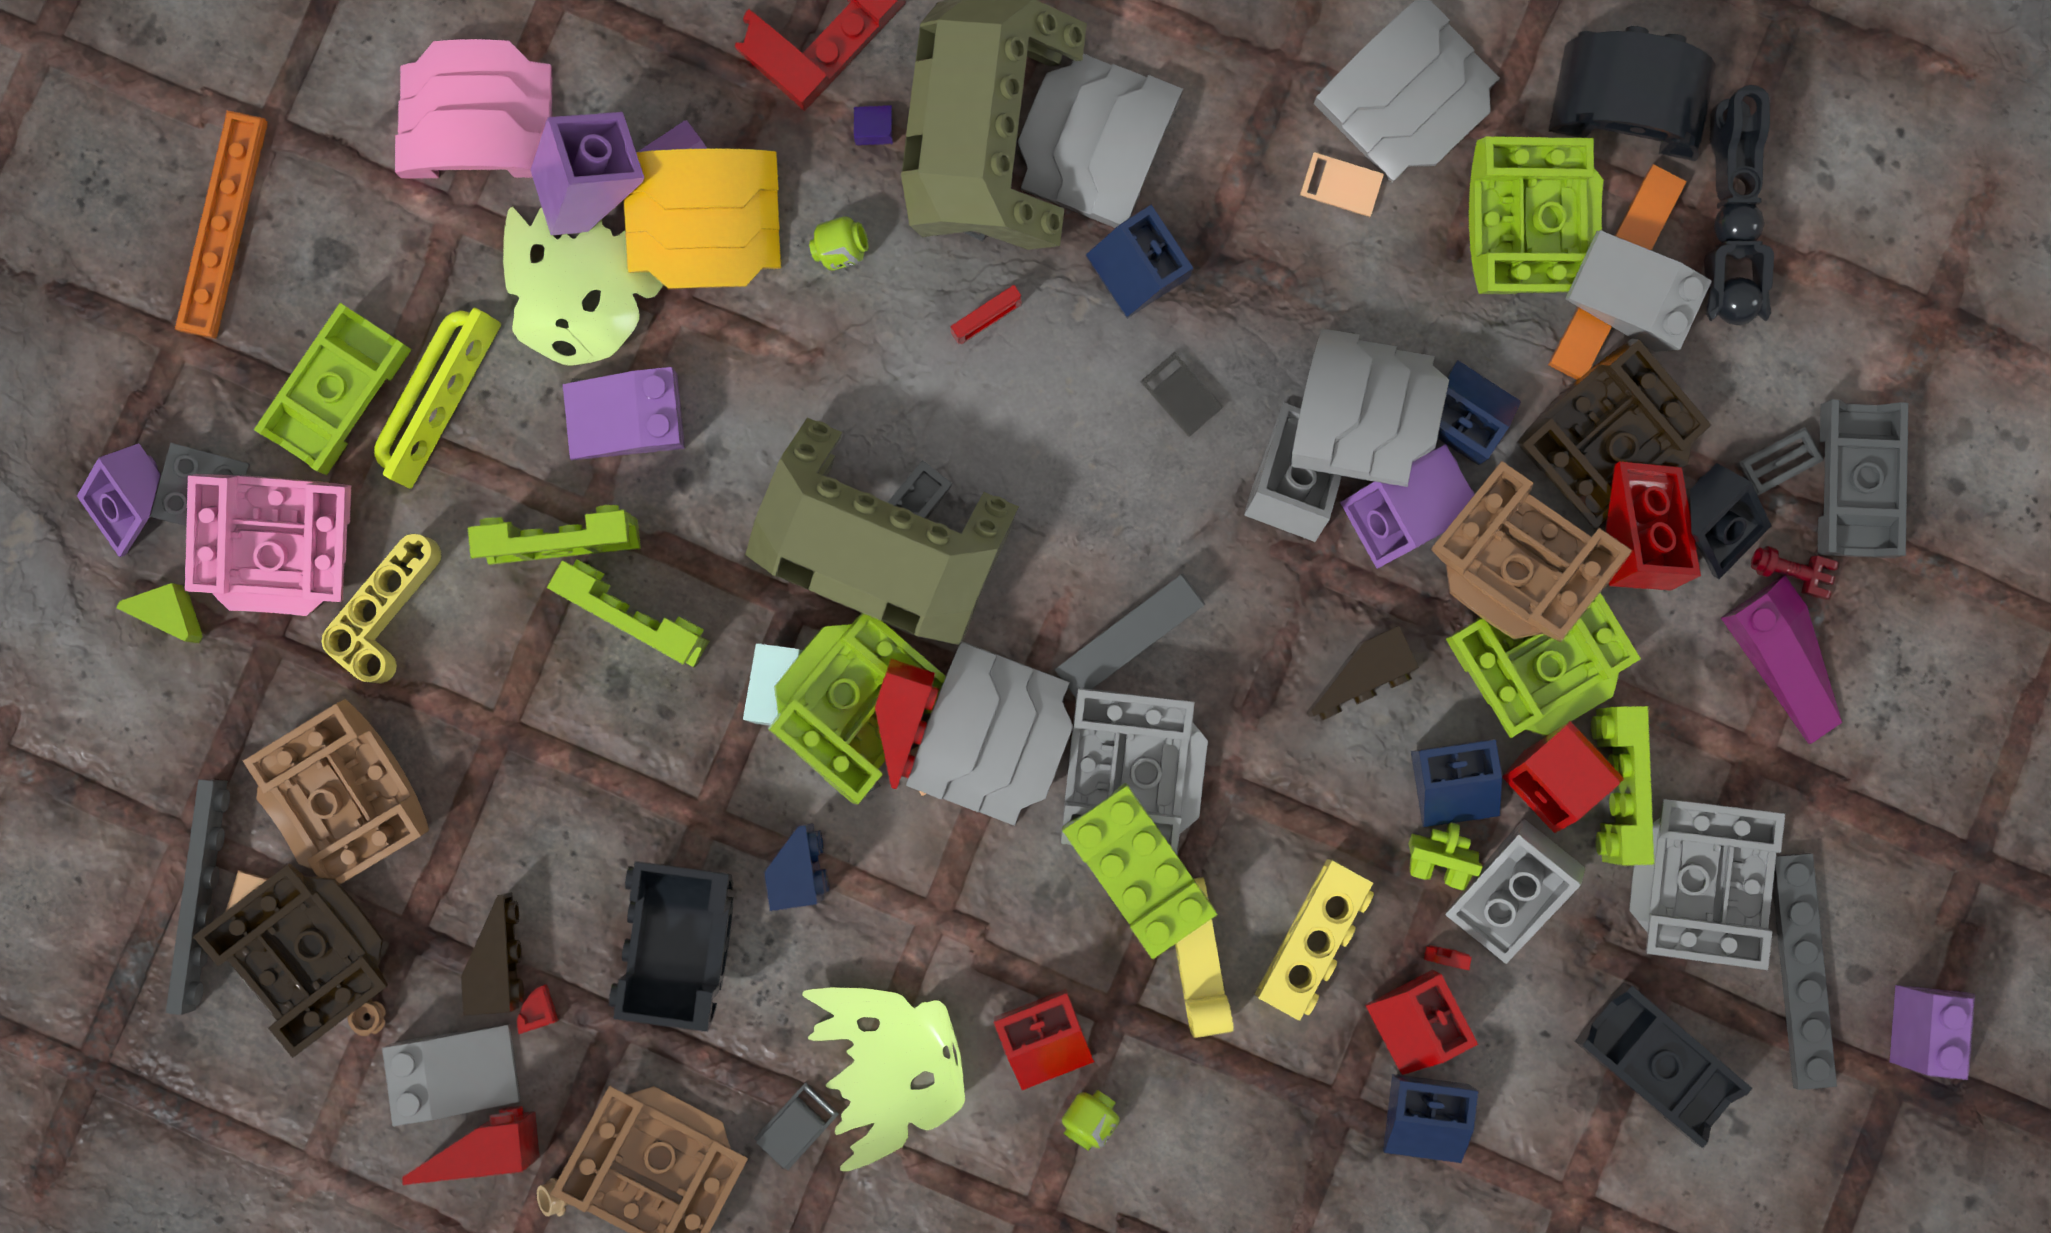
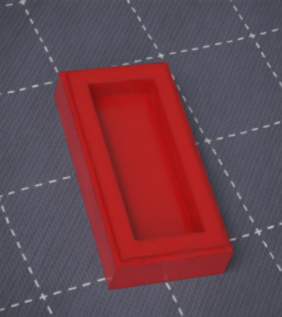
M1012 285L951 325V334L958 344H963L1020 307L1022 303L1021 294L1015 285Z

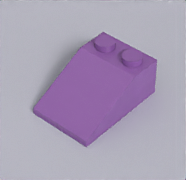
M672 367L636 370L563 384L570 460L685 449L678 374Z

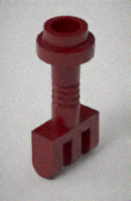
M1770 546L1759 547L1754 552L1751 568L1756 570L1758 575L1769 577L1773 572L1792 576L1804 580L1801 593L1825 600H1830L1831 591L1819 588L1818 586L1819 583L1834 585L1836 577L1822 573V570L1825 568L1837 571L1839 562L1821 556H1810L1807 566L1780 558L1778 550Z

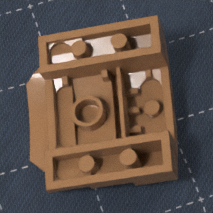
M1501 461L1431 550L1446 564L1450 594L1482 619L1513 639L1544 634L1562 642L1603 588L1607 586L1625 563L1632 550L1600 528L1592 537L1530 495L1534 483Z
M346 699L336 703L243 760V763L258 784L257 801L280 830L297 863L313 869L317 877L333 878L339 884H342L429 831L418 798L396 758L371 724Z
M609 1086L550 1195L585 1213L588 1211L628 1233H709L748 1158L730 1149L722 1121L653 1086L627 1095Z

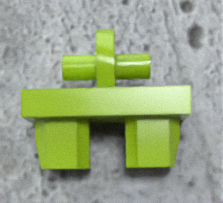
M1450 822L1446 832L1433 829L1430 838L1411 834L1408 843L1411 854L1409 869L1413 877L1424 880L1430 879L1434 866L1438 865L1447 868L1444 876L1446 885L1459 890H1465L1472 875L1479 877L1483 866L1479 863V852L1469 850L1471 839L1459 836V824Z

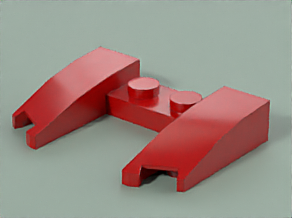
M848 0L850 3L803 53L748 9L743 18L744 23L749 24L744 43L736 42L735 48L805 112L906 4V0Z

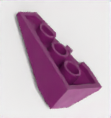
M1786 575L1781 576L1721 617L1726 627L1808 744H1812L1842 723L1807 605Z

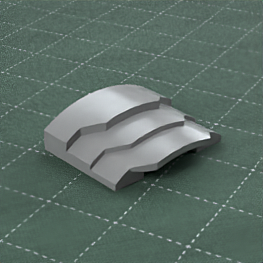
M1415 0L1331 80L1313 103L1392 183L1410 166H1436L1464 137L1491 112L1489 89L1500 79L1474 53L1475 50L1449 25L1450 20L1430 0Z
M1083 54V60L1081 61L1073 60L1069 66L1046 73L1018 140V146L1028 168L1021 190L1116 228L1132 217L1142 186L1166 129L1168 130L1183 89L1148 75L1145 77Z
M1322 329L1315 348L1304 392L1292 451L1291 467L1408 487L1413 462L1436 448L1449 379L1433 366L1435 356L1397 350V346L1359 340V334Z
M962 641L937 698L906 786L1015 826L1022 808L1046 799L1073 729V724L1063 703L1070 682Z
M1078 688L1062 826L1084 815L1107 799L1121 785L1127 783L1177 854L1180 833L1200 817L1208 740L1192 722L1195 702ZM1062 831L1061 844L1072 845Z
M1663 799L1660 818L1653 822L1654 865H1634L1629 911L1647 932L1646 954L1768 970L1772 931L1768 926L1776 853H1781L1784 813Z

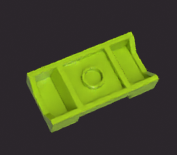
M339 303L254 430L306 462L312 469L327 475L348 445L344 440L386 378L390 381L392 380L412 349L342 303Z
M619 505L596 507V513L585 514L586 529H582V525H565L558 527L559 533L552 534L544 533L543 529L522 530L513 526L512 522H504L503 518L499 517L484 518L479 520L480 526L468 527L470 557L472 559L486 557L488 565L641 549L638 519L626 512V510L620 509Z
M576 559L574 565L562 560L547 586L548 589L681 664L687 663L695 668L710 642L701 636L704 631L703 628L679 616L675 622L664 618L662 623L639 611H636L633 616L627 612L630 607L629 604L607 594L611 585L602 581L603 572Z
M1648 706L1596 709V716H1593L1591 720L1592 737L1597 739V747H1613V754L1609 755L1608 762L1620 773L1624 780L1614 789V793L1610 794V812L1612 816H1615L1616 823H1600L1601 832L1596 833L1595 839L1597 854L1602 855V862L1617 865H1654Z
M1127 783L1121 785L1107 799L1084 815L1062 826L1065 836L1084 863L1086 862L1152 959L1217 915L1215 908Z

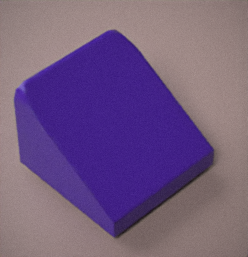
M892 105L854 107V141L856 145L893 144Z

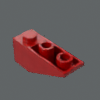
M890 658L876 701L875 711L891 788L897 790L901 776L909 778L915 756L910 755L909 752L913 743L920 745L927 722L921 721L924 709L932 711L939 688L932 686L935 676L934 672Z

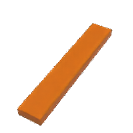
M228 110L226 112L175 329L180 332L217 339L268 121L264 118Z
M1653 164L1648 169L1614 236L1652 250L1687 181ZM1577 307L1548 365L1578 380L1590 370L1612 326Z

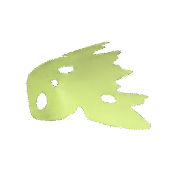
M514 207L508 210L504 231L503 265L506 289L509 294L519 297L514 309L512 330L518 340L540 354L563 365L586 364L612 356L631 335L639 321V310L633 294L637 293L645 298L655 297L663 286L650 272L628 273L625 230L614 237L611 230L605 228L602 225V220H600L588 232H582L574 239L568 234H563L557 240L550 234L542 208L539 209L531 226L527 224ZM534 244L543 245L545 248L544 258L538 263H531L530 251ZM600 290V302L595 311H584L582 300L590 291ZM558 319L567 320L569 328L557 327L555 325ZM555 341L568 342L575 347L576 353L570 356L560 354L555 351L552 344Z
M830 987L805 990L802 993L805 998L834 1015V1017L816 1024L814 1032L808 1036L809 1040L849 1039L854 1043L853 1047L847 1050V1053L854 1059V1062L826 1084L827 1088L840 1090L842 1097L851 1101L841 1114L842 1121L836 1126L835 1134L839 1135L851 1129L874 1123L868 1134L850 1147L854 1154L840 1166L841 1171L861 1168L900 1149L908 1139L909 1123H913L924 1130H931L946 1122L962 1108L965 1102L960 1051L947 1008L939 1000L922 1002L914 1008L903 995L882 990ZM863 1017L878 1018L880 1025L876 1031H862L858 1027L857 1020ZM953 1044L957 1053L958 1065L953 1052ZM948 1046L950 1059L945 1058L943 1054V1047ZM927 1071L934 1074L935 1082L933 1085L925 1089L911 1090L912 1080L920 1073Z

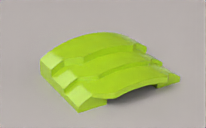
M1486 136L1477 140L1469 192V238L1473 272L1479 294L1569 292L1596 231H1602V192L1604 180L1594 168V138Z
M1601 592L1562 642L1544 634L1513 639L1481 617L1446 638L1464 671L1469 672L1487 704H1490L1510 738L1524 730L1547 736L1569 721H1573L1612 698L1619 672L1641 660Z
M864 613L850 625L823 627L804 648L774 686L778 714L768 728L769 731L796 752L801 759L823 776L826 782L853 804H859L883 774L878 769L886 760L875 705L890 658L935 673L932 686L939 688L934 706L946 678L943 673L883 621ZM924 709L923 714L932 713V711Z

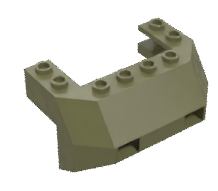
M944 0L937 2L923 19L919 29L901 172L909 226L921 237L976 231L1027 250L1060 246L1064 208L1011 189L1026 59L1029 57L1050 67L1061 65L1062 55L1075 61L1083 60L1087 23L1038 0Z
M807 417L780 457L756 515L745 555L774 576L911 634L960 645L965 638L985 582L1006 542L1019 506L1007 502L1002 497L983 492L962 534L951 530L943 524L932 522L905 508H899L876 498L872 494L861 492L840 483L834 478L826 477L835 459V455L831 453L841 439L842 432L831 428L826 423Z

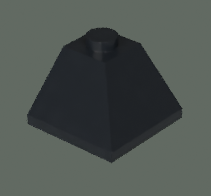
M1718 463L1705 475L1701 476L1690 489L1691 533L1713 576L1720 579L1772 525L1751 481Z

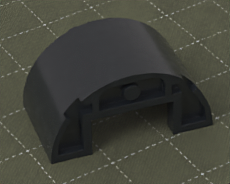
M1629 26L1625 31L1579 32L1578 37L1569 41L1564 48L1549 132L1586 138L1597 128L1661 141L1659 154L1696 161L1701 148L1716 69L1715 62L1712 57L1701 49L1686 43L1687 38L1679 34H1666L1664 36L1649 34L1648 29L1639 26Z
M634 861V867H628L625 879V889L631 890L627 923L633 924L631 939H625L622 951V961L627 962L626 974L618 980V983H613L610 991L609 1006L615 1007L613 1019L708 1032L717 1008V1003H713V998L722 988L730 942L734 897L727 896L728 889H733L732 875Z

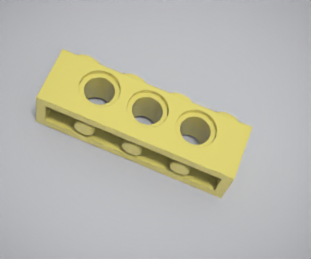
M1326 859L1259 984L1255 995L1262 1001L1299 1021L1303 1014L1309 1016L1318 1001L1319 995L1315 992L1321 980L1328 981L1335 970L1337 960L1333 958L1340 945L1346 947L1355 932L1356 927L1352 925L1358 911L1362 913L1366 911L1373 898L1374 892L1370 891L1373 882L1332 860ZM1340 896L1344 901V910L1339 916L1330 917L1326 912V903L1330 898ZM1317 930L1323 931L1326 935L1325 946L1319 951H1311L1307 944L1309 935ZM1296 965H1304L1308 970L1307 980L1300 985H1293L1289 980L1290 970Z

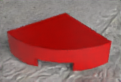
M1433 945L1426 946L1424 960L1464 970H1470L1472 959L1470 954L1463 951Z
M547 984L535 989L524 1001L517 1018L519 1034L559 1021Z

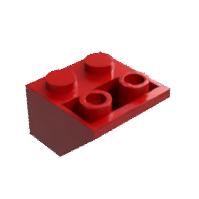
M1571 721L1524 750L1502 776L1554 834L1578 821L1624 780L1620 773Z
M1433 969L1365 1004L1401 1075L1444 1063L1478 1045L1442 974Z
M1066 989L994 1017L997 1033L1022 1090L1094 1062Z

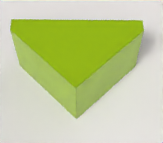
M170 583L121 600L116 607L185 642L200 643L203 637L189 593L185 591V586Z

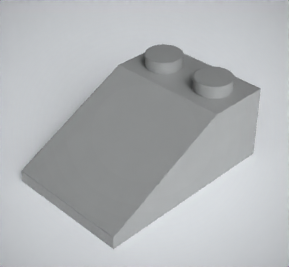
M1599 230L1596 231L1565 299L1632 339H1639L1644 346L1655 352L1680 350L1712 281L1681 262Z
M1283 403L1254 480L1244 516L1315 542L1330 520L1341 475L1291 467L1292 451L1301 409Z
M1523 819L1483 865L1479 877L1475 876L1445 915L1507 964L1581 886L1585 867L1527 820Z
M510 1024L397 1041L382 1048L392 1126L431 1121L520 1101Z

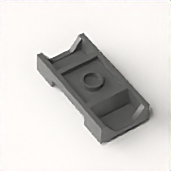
M1835 399L1822 403L1820 409V442H1825L1824 516L1818 517L1817 555L1874 558L1906 556L1908 403L1864 405L1846 404L1841 400Z

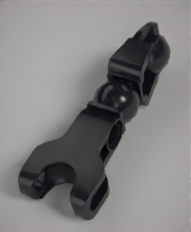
M1746 85L1734 92L1730 99H1725L1713 108L1710 116V143L1716 159L1717 197L1721 201L1717 203V209L1721 210L1716 215L1714 230L1721 244L1715 246V249L1708 252L1704 258L1705 277L1712 281L1707 290L1709 295L1706 315L1709 321L1719 316L1724 322L1738 326L1750 323L1757 316L1767 321L1771 314L1769 290L1773 285L1774 251L1770 246L1763 245V241H1757L1762 234L1765 224L1762 212L1758 209L1757 205L1762 203V198H1758V194L1763 184V152L1770 127V100L1768 93L1756 85ZM1746 96L1753 98L1757 105L1756 112L1752 116L1748 104L1742 101ZM1728 109L1727 119L1725 122L1723 120V112ZM1734 178L1740 179L1744 183L1746 189L1744 195H1740L1734 190ZM1726 256H1731L1737 260L1744 257L1750 258L1752 261L1753 280L1735 277L1724 282Z

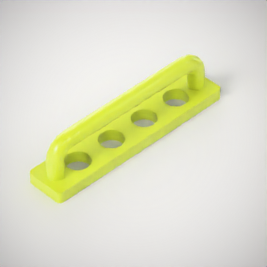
M473 308L471 312L462 310L452 312L441 322L376 441L374 456L377 463L384 468L383 476L409 489L414 486L500 329L501 323L484 311ZM463 326L391 456L390 448L457 327ZM474 341L471 352L466 356L468 346ZM456 375L453 385L448 389L449 380L452 376ZM437 408L435 418L429 423L431 413ZM419 441L417 451L411 456L412 448Z

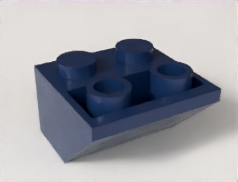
M1152 204L1117 226L1086 254L1087 259L1126 318H1129L1190 279L1193 271V266Z
M1457 360L1446 376L1449 379L1438 439L1477 465H1480L1489 459L1505 435L1521 401Z
M1482 740L1411 751L1423 827L1500 816L1502 774L1496 740Z
M813 823L798 826L764 872L770 911L815 905L824 900V894L829 892L827 870L820 869L818 855L824 853L821 830L814 831Z
M1392 1074L1383 1152L1462 1163L1474 1132L1478 1090L1465 1083Z

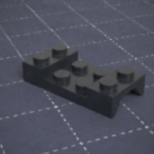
M1624 982L1574 1041L1663 1115L1684 1136L1701 1148H1704L1708 1143L1712 1125L1732 1102L1748 1095L1753 1089L1637 989Z

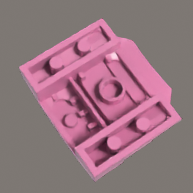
M463 39L433 41L417 62L401 65L398 135H395V173L400 178H439V170H508L514 178L532 177L531 167L547 117H552V66L550 64L529 61L510 41Z
M188 475L185 591L212 593L229 611L308 616L323 601L342 602L347 524H350L351 485L258 476Z

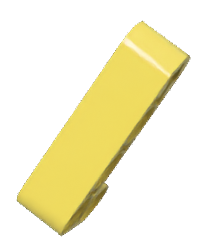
M419 534L406 535L325 629L321 641L323 649L357 679L363 682L384 683L394 676L397 666L395 658L375 639L441 560L440 546L434 540ZM417 546L422 547L421 552L424 554V557L421 560L417 559V553L414 551ZM401 563H407V567L412 568L413 571L402 567ZM398 572L401 577V585L396 591L391 592L387 585L388 579L393 573ZM373 602L376 606V615L371 621L367 622L363 617V609L365 605ZM347 631L351 636V645L346 651H342L339 648L338 639L341 634ZM377 656L380 659L381 667L379 672L372 676L368 672L367 663L370 658Z
M1194 878L1198 886L1201 888L1205 896L1208 898L1204 878ZM1211 919L1175 944L1188 1023L1194 1038L1233 1032L1231 1010L1228 998L1224 992Z

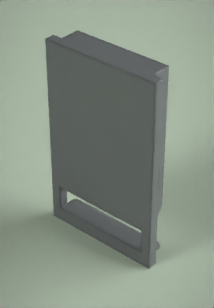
M805 1082L754 1139L783 1169L789 1170L839 1113ZM803 1090L832 1116L827 1122L798 1097Z

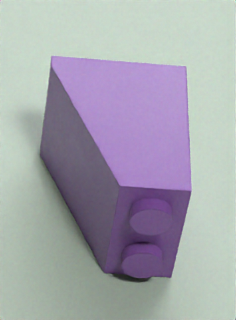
M623 112L547 117L531 167V174L550 234L561 235L588 232L644 180Z
M1445 444L1413 462L1408 487L1374 481L1340 503L1375 567L1378 569L1444 533L1475 493L1469 487L1459 469L1457 460L1452 456Z
M1895 985L1890 1063L1928 1076L1967 1080L1970 1071L1975 994Z

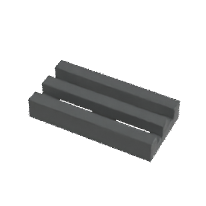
M1804 427L1739 461L1735 465L1738 470H1742L1745 475L1743 478L1751 481L1758 496L1824 461L1807 428ZM1800 438L1802 439L1804 445L1753 471L1751 464ZM1807 451L1812 457L1763 484L1758 480L1762 475Z

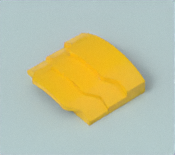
M673 149L636 152L644 180L623 200L628 273L650 272L668 289L746 287L761 269H781L776 151L752 149Z

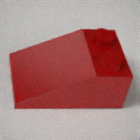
M1621 461L1616 463L1606 533L1632 550V552L1610 580L1609 586L1671 591L1700 577L1701 573L1695 539L1691 533V516L1682 467Z
M523 1106L500 1109L499 1114L491 1115L489 1121L403 1176V1185L523 1172L540 1158L536 1112H523Z

